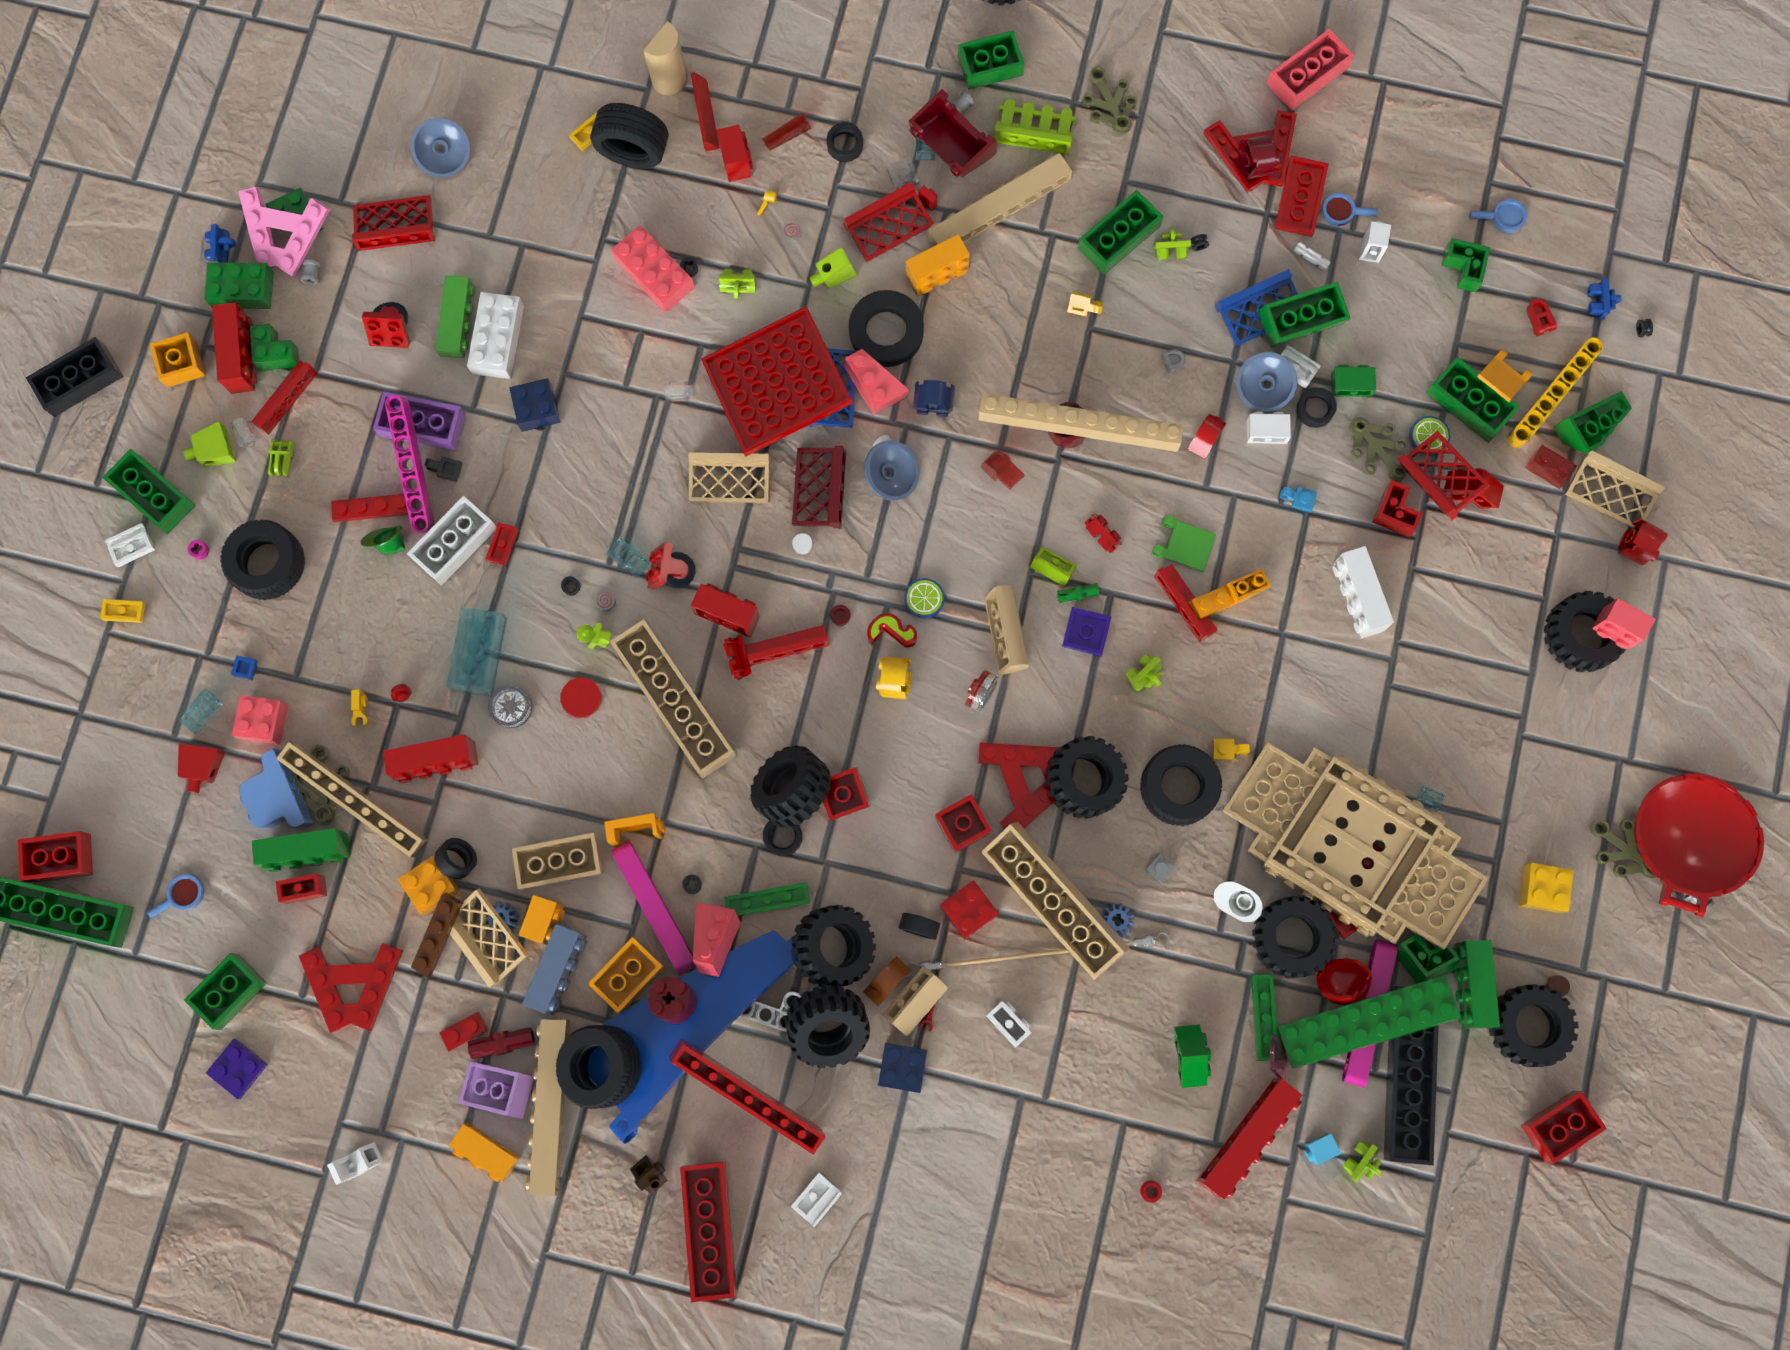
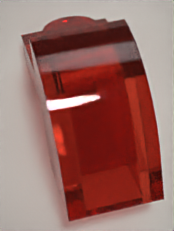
M997 449L981 464V469L994 481L999 479L1011 490L1025 474L1010 461L1011 458Z

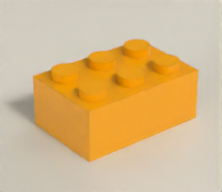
M959 234L906 260V277L916 295L921 293L927 294L933 287L945 285L951 278L955 276L961 277L969 270L970 254Z
M632 937L593 977L588 985L620 1014L631 1005L666 967L636 938Z

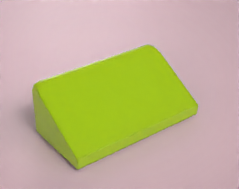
M1043 546L1034 557L1030 566L1031 569L1062 586H1066L1077 565Z

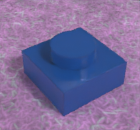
M236 655L231 675L253 680L258 661Z

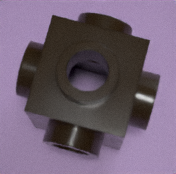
M647 1155L630 1168L636 1179L634 1182L641 1191L645 1189L651 1195L668 1181L664 1175L666 1170L659 1161L654 1162Z

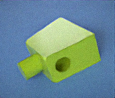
M840 247L817 262L816 267L819 272L809 278L814 287L825 282L827 287L831 289L856 277L857 274L843 248Z
M220 421L192 434L190 438L193 447L183 450L187 461L196 458L204 467L236 462L227 428Z

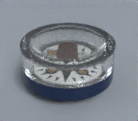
M506 685L492 693L488 702V711L492 719L502 727L517 728L526 723L530 718L532 702L529 696L519 687Z

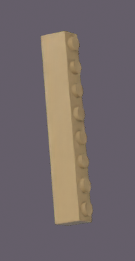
M1060 153L1055 156L1051 155L1040 165H1034L1029 168L1028 172L1023 175H1016L1006 185H999L994 192L984 194L977 202L967 204L960 212L950 214L943 222L933 224L928 230V239L935 246L959 234L961 240L965 243L1070 181L1072 170Z
M288 742L276 758L409 857H416L428 841L298 744Z
M541 1019L540 1024L537 1025L536 1033L537 1037H539V1045H536L535 1058H538V1067L534 1068V1080L537 1081L536 1089H533L532 1092L535 1110L531 1112V1124H534L533 1132L529 1136L532 1154L528 1156V1168H531L530 1177H527L526 1190H529V1195H559L565 1095L557 1080L556 1060L562 1044L569 1036L570 1020Z

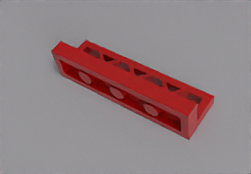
M299 361L251 422L269 435L318 373L307 362Z
M1171 564L1165 569L1163 567L1158 569L1154 577L1198 641L1202 642L1216 633L1218 630L1208 616L1200 620L1196 617L1189 604L1195 596L1175 567Z
M821 625L745 645L750 666L826 647L829 646L825 627Z

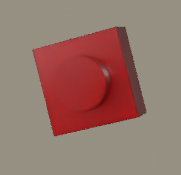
M923 185L918 190V197L924 205L933 211L937 207V194L932 189H928Z

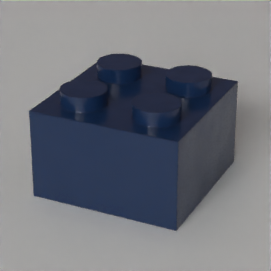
M548 378L509 387L517 424L522 432L561 423L553 386Z
M885 1043L878 1086L920 1093L927 1050Z

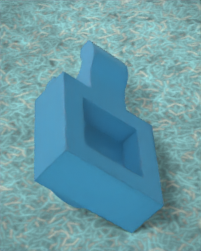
M1299 486L1295 491L1289 487H1283L1279 498L1293 501L1291 507L1311 513L1317 492Z

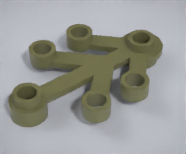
M1100 66L1093 67L1090 71V80L1092 83L1097 84L1105 101L1095 98L1091 94H1085L1082 99V105L1087 108L1095 106L1112 113L1113 117L1104 115L1099 110H1093L1090 116L1091 122L1095 124L1103 122L1112 125L1113 130L1118 134L1129 132L1132 126L1129 116L1132 109L1136 106V97L1133 95L1126 97L1122 115L1118 109L1123 94L1128 90V81L1125 79L1118 81L1117 91L1113 98L1104 81L1105 70ZM1123 84V85H1125L1126 87H1125V88H1121L1119 85ZM1132 100L1134 103L1129 104L1128 101Z
M1363 417L1354 418L1349 426L1351 433L1354 435L1351 457L1355 460L1362 458L1364 449L1361 446L1364 438L1368 443L1366 464L1363 468L1364 473L1367 475L1375 473L1377 470L1375 454H1377L1389 468L1388 476L1390 480L1402 481L1406 476V469L1401 465H1397L1383 448L1403 452L1408 447V442L1405 439H1398L1397 441L1377 439L1371 434L1380 433L1385 437L1392 436L1395 432V427L1391 423L1381 426L1369 424L1368 420ZM1357 424H1362L1363 429H1359ZM1385 428H1390L1391 433L1386 432ZM1398 443H1402L1404 448H1400ZM1358 450L1361 455H1355L1354 451ZM1367 466H1372L1373 471H1369ZM1395 470H1400L1402 474H1396Z
M315 745L311 749L310 754L326 765L325 760L329 757L328 749L322 745ZM324 751V756L319 758L318 753ZM340 765L336 768V773L343 778H347L350 770L348 767ZM345 768L346 773L344 775H340V770ZM295 774L297 782L304 784L319 796V804H317L310 798L308 792L301 791V794H306V799L304 800L306 805L314 811L315 821L321 825L330 824L335 818L334 809L338 804L333 800L328 803V797L306 780H299V775ZM327 811L328 816L326 818H323V812Z
M1599 819L1591 823L1590 831L1594 836H1602L1622 851L1612 853L1606 851L1599 852L1596 855V861L1599 864L1603 865L1610 861L1632 859L1639 865L1627 867L1623 864L1617 865L1613 869L1614 875L1621 878L1627 874L1642 873L1647 878L1656 877L1647 869V865L1637 851L1633 830L1635 824L1631 819H1625L1620 822V829L1625 833L1626 843L1609 831V824L1605 820ZM1625 822H1628L1630 824L1629 829L1625 828ZM1596 825L1600 826V832L1595 830ZM1602 854L1606 856L1605 862L1601 860ZM1619 867L1624 871L1622 875L1618 873Z

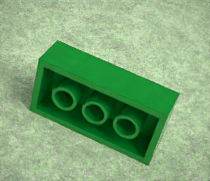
M1136 189L1079 238L1077 249L1105 275L1160 228L1164 216Z
M1338 281L1266 304L1258 310L1271 348L1343 325L1351 319Z
M1457 356L1426 393L1489 443L1520 406L1512 399L1509 402L1477 377L1479 375L1477 371Z
M131 448L102 477L166 534H169L196 506Z
M336 828L252 840L254 866L261 867V870H268V872H279L283 867L300 869L303 864L320 866L323 865L324 861L341 863L343 859L350 858L348 833Z
M1492 940L1455 943L1453 949L1461 958L1454 970V979L1456 982L1458 981L1456 1000L1457 1003H1460L1459 1013L1461 1019H1458L1459 1024L1462 1025V1029L1500 1027Z

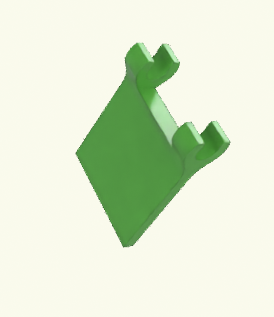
M1166 515L1161 525L1172 528L1167 547L1156 544L1151 555L1204 572L1216 534Z

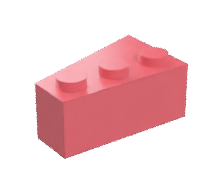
M863 349L845 358L843 366L873 416L908 396L909 389Z
M696 902L693 962L699 973L719 977L741 924L735 909Z

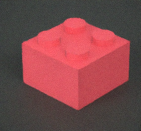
M1617 598L1602 609L1592 629L1597 631L1599 636L1615 641L1617 646L1631 649L1646 639L1656 619Z
M240 695L232 736L241 740L280 745L288 705L280 700Z

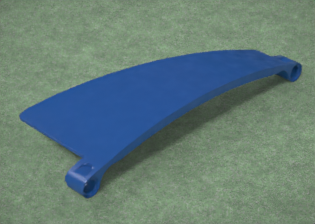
M773 930L729 951L719 977L701 974L698 969H695L679 978L693 989L697 997L694 1013L682 1023L670 1024L656 1017L650 1011L648 997L602 1024L618 1027L625 1031L626 1034H629L636 1043L635 1046L638 1047L639 1056L641 1057V1074L639 1075L638 1084L625 1101L616 1105L621 1112L609 1126L623 1144L628 1143L635 1137L641 1121L685 1073V1071L672 1064L669 1055L680 1039H684L704 1052L754 1001L794 965L796 956L791 953V949H794V944L791 943L792 938L786 942ZM600 1046L592 1051L587 1064L589 1077L598 1087L605 1083L610 1072L608 1055Z

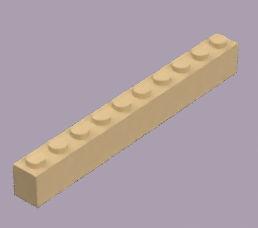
M982 393L978 418L979 421L1178 452L1181 445L1184 427L1181 424Z

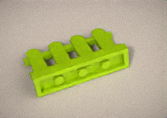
M1007 99L1004 105H1000L999 112H1002L1001 121H997L995 126L994 139L996 143L1069 155L1073 133L1069 132L1071 123L1075 124L1076 119L1075 116H1072L1073 112L1070 108H1064L1061 110V114L1053 113L1054 109L1051 105L1043 106L1042 111L1034 110L1035 106L1032 102L1024 103L1023 108L1015 107L1016 102L1013 99ZM1014 114L1021 115L1020 124L1012 123ZM1033 117L1040 118L1039 127L1031 126ZM1052 120L1059 121L1058 130L1050 129Z

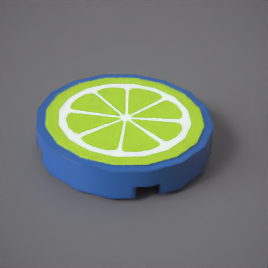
M1426 416L1418 419L1411 427L1409 439L1411 440L1412 447L1415 449L1438 430L1449 442L1451 438L1450 429L1440 418ZM1436 439L1431 443L1430 449H1441L1442 442Z
M928 578L912 582L907 587L904 595L908 611L921 619L936 616L941 611L945 602L942 587L936 581Z

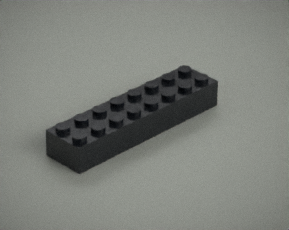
M1393 986L1391 991L1404 988L1405 986ZM1439 1025L1391 1039L1388 1042L1384 1137L1385 1161L1434 1166Z

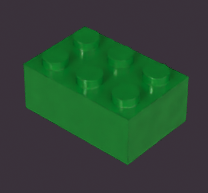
M1014 30L958 44V59L968 90L1023 76L1024 61Z
M208 262L204 300L211 307L213 305L236 302L241 309H271L274 272L267 263Z
M229 953L184 1001L211 1029L222 1030L267 982L239 954Z

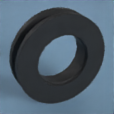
M880 290L863 297L851 312L849 336L852 347L856 352L863 349L882 367H893L907 362L917 353L922 344L924 334L922 313L916 303L903 293L892 290ZM881 312H891L900 316L906 324L905 336L893 345L883 346L873 342L866 333L868 321L874 315Z

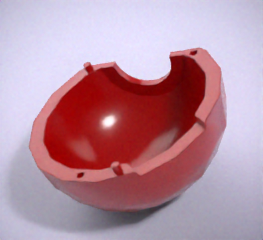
M1350 958L1335 959L1326 963V967L1318 972L1316 976L1318 989L1324 998L1336 1005L1346 1006L1362 1001L1371 986L1372 972L1366 964L1359 960Z

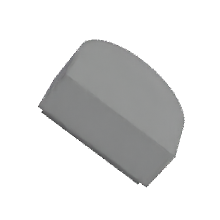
M1170 350L1162 353L1168 373L1183 367L1185 356L1181 351Z

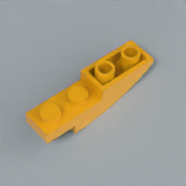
M1259 569L1233 580L1223 587L1194 598L1189 604L1196 617L1200 620L1209 615L1213 616L1270 588L1271 584L1263 569Z

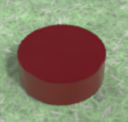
M837 605L832 608L830 618L835 625L844 626L850 621V611L846 606Z

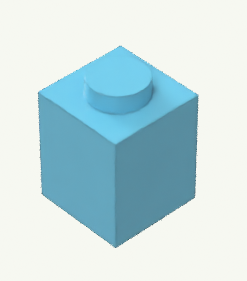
M1325 1133L1304 1144L1306 1147L1304 1152L1307 1159L1317 1165L1341 1154L1331 1133Z

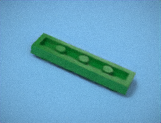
M807 882L724 897L726 908L735 909L737 916L811 904Z
M1273 974L1251 975L1257 1061H1279Z

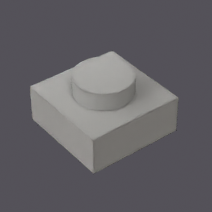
M1159 854L1146 868V871L1162 884L1175 867Z

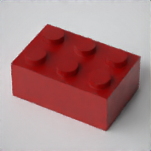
M709 583L707 585L700 584L691 603V608L695 615L751 638L760 618L754 602L744 599V601L739 600L735 594L728 591L725 593L720 592L716 586Z
M76 831L18 839L19 881L37 883L93 875L91 834Z
M1582 1091L1570 1092L1521 1124V1127L1545 1163L1555 1164L1607 1129Z

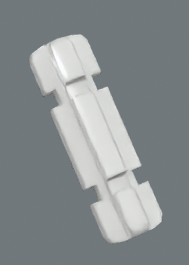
M1299 242L1294 249L1296 254H1302L1304 259L1315 266L1319 265L1318 268L1323 271L1331 263L1327 258H1321L1322 255L1310 247L1307 249L1306 245L1302 242Z

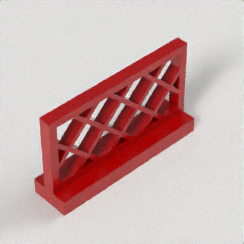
M912 182L846 217L843 222L844 227L849 231L866 262L927 230L934 224L915 192ZM913 198L917 204L916 210L905 208V202ZM893 208L901 210L899 220L887 217L889 210ZM903 211L914 214L912 223L901 221ZM916 215L925 217L927 224L923 226L915 225ZM876 217L884 219L882 229L871 226L872 220ZM886 220L898 223L895 233L884 230ZM899 225L911 227L909 234H897ZM858 227L866 228V237H858L854 230ZM869 230L881 233L879 242L867 239ZM883 233L894 236L893 243L889 245L880 243ZM866 243L877 245L876 252L868 256L865 251Z
M430 195L353 205L354 233H352V240L358 251L435 241L432 199ZM426 202L427 204L422 211L416 208L419 203ZM406 205L408 208L403 213L397 211L400 206ZM381 208L389 209L383 216L377 213ZM368 210L369 213L364 218L359 216V211ZM412 210L418 213L413 220L406 217ZM395 213L399 217L392 223L388 218ZM375 215L379 220L372 225L368 221ZM422 217L427 219V224H416ZM403 219L409 223L405 227L397 226ZM384 222L389 225L387 229H378ZM364 225L370 228L366 232H359Z
M1438 430L1408 455L1405 456L1403 454L1398 458L1400 465L1406 469L1408 475L1451 521L1458 516L1457 513L1490 487L1489 483ZM1436 439L1442 442L1441 449H1430L1431 443ZM1419 453L1426 454L1425 462H1416L1413 458ZM1440 454V461L1429 462V455ZM1444 454H1454V463H1443ZM1428 467H1439L1438 476H1429L1427 474ZM1442 467H1453L1452 476H1441ZM1457 467H1466L1468 469L1467 476H1456ZM1452 480L1451 489H1441L1440 481ZM1455 480L1466 481L1465 490L1454 489ZM1470 481H1479L1482 484L1477 490H1469ZM1453 494H1464V500L1456 505L1453 502Z

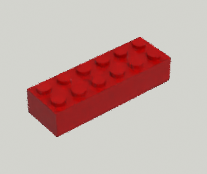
M1273 1078L1197 1181L1216 1197L1225 1200L1226 1197L1228 1199L1231 1198L1237 1189L1234 1186L1239 1180L1243 1181L1250 1172L1248 1170L1252 1162L1254 1164L1258 1162L1263 1154L1261 1150L1265 1145L1269 1146L1275 1139V1131L1278 1127L1282 1129L1289 1120L1287 1115L1290 1111H1295L1300 1106L1302 1101L1299 1099L1302 1097V1094L1282 1078Z
M726 1161L681 1166L680 1173L691 1302L735 1298L737 1287Z

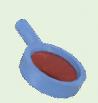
M1334 193L1326 198L1321 212L1322 217L1327 223L1340 227L1350 223L1354 215L1377 216L1378 208L1356 207L1353 199L1347 194Z
M181 874L176 876L167 887V899L147 911L149 917H155L170 906L181 910L195 908L204 897L203 883L193 875Z

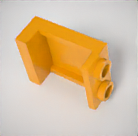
M655 813L604 822L607 843L613 847L622 844L620 833L652 828L653 835L658 839H662V833H665L664 821H661V818Z

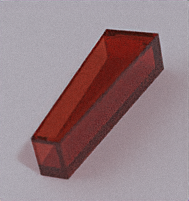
M802 113L762 138L768 150L771 151L812 128Z

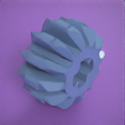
M498 901L496 907L492 906L500 917L505 918L504 922L513 933L510 927H518V924L513 922L519 919V915H513L517 909L515 907L510 908V903L508 902L503 905L502 902ZM486 914V916H489L486 919V924L493 926V918L491 915ZM498 932L500 937H505L503 932Z
M1111 903V911L1105 907L1103 911L1106 915L1101 916L1116 933L1118 932L1121 938H1124L1123 931L1127 934L1131 933L1127 926H1135V923L1128 921L1135 916L1134 914L1127 916L1126 913L1129 912L1130 908L1127 907L1122 911V903L1118 904L1117 909L1114 903ZM1116 915L1122 921V924L1120 923L1118 926H1115V922L1112 921V918H1115Z

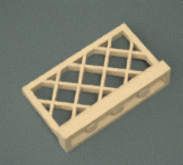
M1593 450L1585 453L1583 461L1565 495L1631 528L1634 525H1632L1633 522L1630 521L1628 513L1638 510L1640 518L1646 520L1655 501L1665 487ZM1585 466L1592 467L1596 476L1586 479L1583 472ZM1605 475L1612 477L1614 485L1604 488L1601 477ZM1597 478L1600 489L1590 492L1586 481ZM1583 482L1586 494L1578 495L1572 492L1576 484ZM1626 484L1630 486L1632 495L1622 497L1619 486ZM1615 488L1618 499L1608 502L1605 490ZM1601 492L1604 503L1599 505L1593 503L1591 494ZM1646 494L1652 498L1648 505L1640 506L1637 495ZM1633 497L1637 508L1627 511L1623 500ZM1619 501L1623 512L1615 514L1611 511L1609 504Z
M688 452L689 502L769 503V454L752 453L745 457L743 453ZM694 466H702L707 471L699 480L694 476ZM716 467H723L727 471L720 480L711 473ZM737 467H742L747 472L740 480L731 473ZM757 467H765V475L758 481L751 473ZM710 474L717 482L708 490L701 482ZM730 474L737 483L728 490L721 482ZM748 475L757 482L749 491L741 484ZM763 480H765V487L761 484ZM699 484L707 491L702 497H693V489ZM720 484L726 493L721 498H716L711 492ZM738 485L747 492L741 498H735L731 494ZM760 485L764 489V498H755L751 492ZM708 494H710L713 498H705V497H706Z
M479 888L463 902L459 913L461 911H468V922H465L460 914H458L450 935L488 987L491 988L502 983L506 976L526 959L529 954ZM476 897L481 902V909L474 908V899ZM473 912L481 913L480 924L473 923ZM486 914L491 915L493 918V926L486 925ZM473 927L480 928V938L474 935ZM486 929L493 930V941L485 939ZM499 931L506 935V943L498 942ZM485 944L493 945L492 955H489L485 950ZM498 946L506 947L505 957L498 956ZM511 948H515L520 954L518 959L511 958ZM498 960L505 961V971L502 972L497 966Z

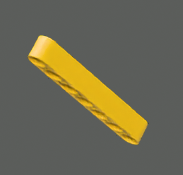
M1589 338L1509 434L1508 443L1512 447L1521 448L1539 429L1603 349L1600 339ZM1588 347L1592 348L1594 352L1589 351ZM1576 361L1580 362L1582 367L1578 366ZM1564 376L1569 377L1570 381H1567ZM1552 390L1557 391L1559 396L1555 395ZM1540 404L1544 405L1547 410H1543ZM1528 419L1533 420L1535 425L1530 424ZM1516 433L1522 435L1523 440L1519 439Z

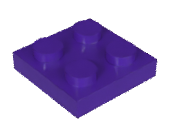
M1072 607L1062 647L1102 657L1111 616Z
M233 1039L206 1074L236 1099H241L268 1064L240 1041Z

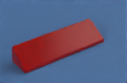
M692 72L691 79L704 149L706 151L719 149V142L708 82L702 76Z

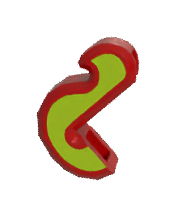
M890 613L877 616L872 620L867 629L868 642L871 646L884 631L905 648L913 647L917 642V631L912 625H907V628L903 629L900 619Z

